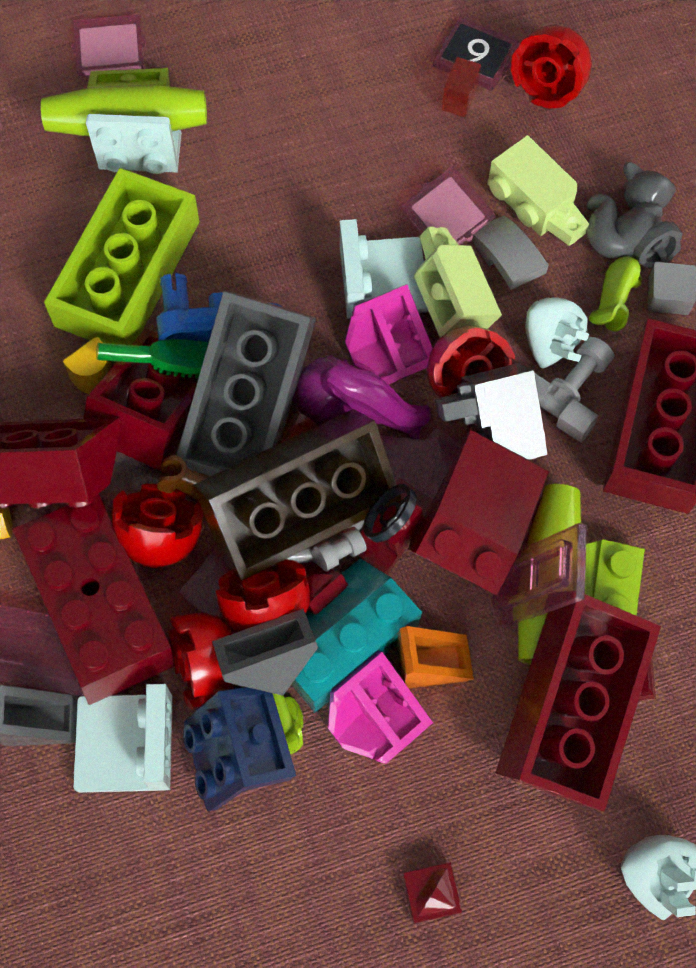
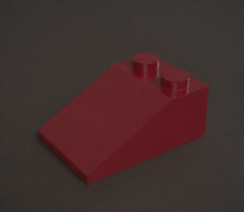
M145 328L131 345L151 346L154 342L159 341L158 334ZM116 362L87 396L83 419L120 417L122 426L117 452L160 470L162 462L173 453L182 439L199 378L195 377L196 374H193L191 378L188 377V374H185V377H181V373H178V376L175 377L174 372L167 375L166 370H163V373H159V368L154 370V366L150 363Z
M469 430L420 523L408 550L497 595L519 553L549 471Z

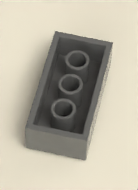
M223 291L177 456L185 461L187 468L213 476L280 444L317 319L316 317L235 292Z

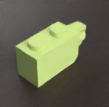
M528 135L492 160L487 184L497 199L504 200L516 212L522 224L531 227L540 237L550 231L568 246L587 233L589 223L574 205L577 182Z
M428 227L420 235L426 260L416 270L414 278L439 337L441 338L452 329L463 326L488 329L502 314L472 247L458 245L445 227Z

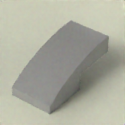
M505 215L469 232V237L487 265L494 264L510 290L547 273L549 265L527 235Z

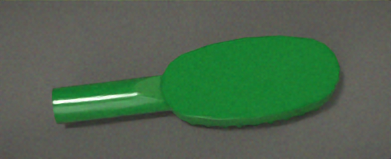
M170 339L154 342L151 346L97 343L96 359L101 361L150 363L154 366V370L159 368V373H163V370H166L167 375L174 372L175 377L178 376V373H181V377H185V374H188V377L191 378L193 374H196L195 377L199 378L209 342Z

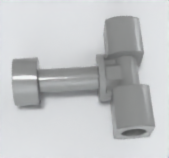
M588 337L587 341H584L577 350L576 354L582 355L581 359L564 380L556 378L549 383L534 373L539 406L558 418L556 427L580 443L584 441L594 428L599 415L579 403L581 397L577 390L593 371L597 373L604 372L614 359V352L610 346L596 337Z

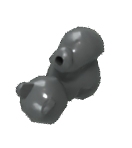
M626 162L623 171L628 182H625L622 187L630 210L619 217L617 205L610 196L602 193L593 195L587 203L588 210L594 211L588 220L587 237L592 248L605 258L618 259L623 256H630L638 260L644 267L653 268L655 262L667 263L681 250V230L674 222H662L661 220L663 216L662 209L668 205L676 192V186L667 177L658 172L643 171L636 164Z

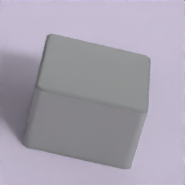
M655 262L648 277V311L688 315L696 301V266Z

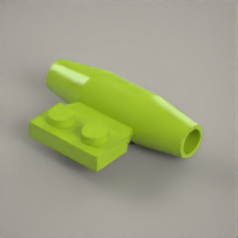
M168 68L91 71L87 88L43 97L41 99V117L45 131L90 137L86 125L88 114L167 117L170 119L173 132L207 124L206 95L203 90L170 86Z
M548 484L545 486L528 535L518 599V660L528 665H531L554 593L581 592L633 615H637L645 549L603 539L582 545L580 490L573 486L565 484Z

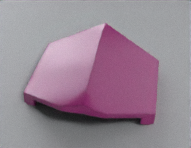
M407 284L353 307L345 345L356 367L372 371L387 384L427 368L430 352L433 347Z
M377 651L330 692L327 728L343 749L372 758L381 763L387 764L433 723L381 651Z

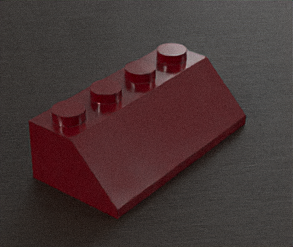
M120 417L0 422V508L9 507L13 504L27 503L30 508H41L52 503H67L69 507L75 508L94 502L95 496L111 483L122 426Z

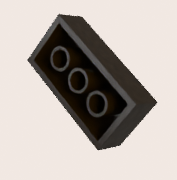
M352 409L192 486L224 564L243 581L365 520L374 502L385 491L397 484L375 420ZM401 495L394 497L384 507L386 508L393 502L402 501Z

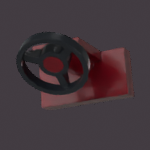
M399 478L396 482L397 485L385 491L369 509L363 523V530L360 532L366 544V551L356 556L386 575L389 574L411 543L433 500L402 478ZM401 495L402 501L393 502L386 508L384 507L394 497Z

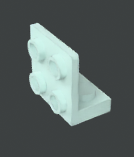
M103 114L87 115L86 125L99 169L117 172L119 168L128 171H147L153 174L164 172L178 173L182 133L181 130L172 132L169 118Z
M357 219L340 220V256L347 319L351 318L354 306L405 284L409 287L418 312H428V308L414 278L416 270L424 262L420 238L409 237L367 241L366 235L358 236Z
M147 684L146 695L109 696L91 705H88L85 696L79 697L77 703L73 786L75 791L83 793L170 790L172 694L166 684Z

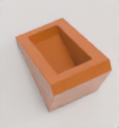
M411 626L400 628L397 650L401 678L408 688L466 682L474 679L467 635Z

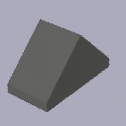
M304 609L213 641L225 682L282 696L318 649Z
M0 685V743L4 746L75 743L78 696Z

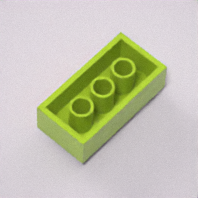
M119 168L44 302L54 327L87 340H92L98 336L103 343L131 345L142 333L162 295L160 278L167 274L172 276L199 224L195 195Z

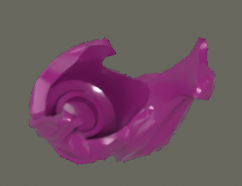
M333 355L323 358L319 357L302 370L293 397L297 410L309 423L315 426L354 409L375 420L376 424H383L408 433L413 442H417L420 439L421 427L427 424L431 418L429 406L409 404L372 371L354 368L353 365L348 364L346 359L340 360Z

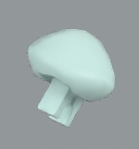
M559 297L545 298L534 302L527 311L525 324L527 340L532 355L540 368L544 369L562 358L577 362L581 359L582 355L574 353L573 349L581 340L587 341L589 334L586 333L588 318L582 309L572 301Z
M655 835L645 837L631 846L621 862V870L626 885L641 904L662 920H665L672 914L676 917L695 915L696 906L690 904L687 898L696 889V844L680 837Z

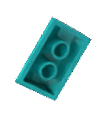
M361 558L341 573L348 583L347 588L319 614L315 615L309 611L306 613L318 649L291 685L314 713L330 701L331 690L377 651H381L385 655L397 645L400 628L405 626L419 627L422 611L390 576Z

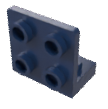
M249 687L219 691L184 721L183 741L187 751L192 753L196 768V791L198 796L204 800L208 812L218 810L245 790L287 782L296 776L273 693Z

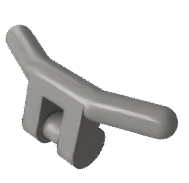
M364 520L287 559L297 561L298 563L313 561L324 571L339 565V559L349 554L355 557L366 551V544L360 533L363 529Z

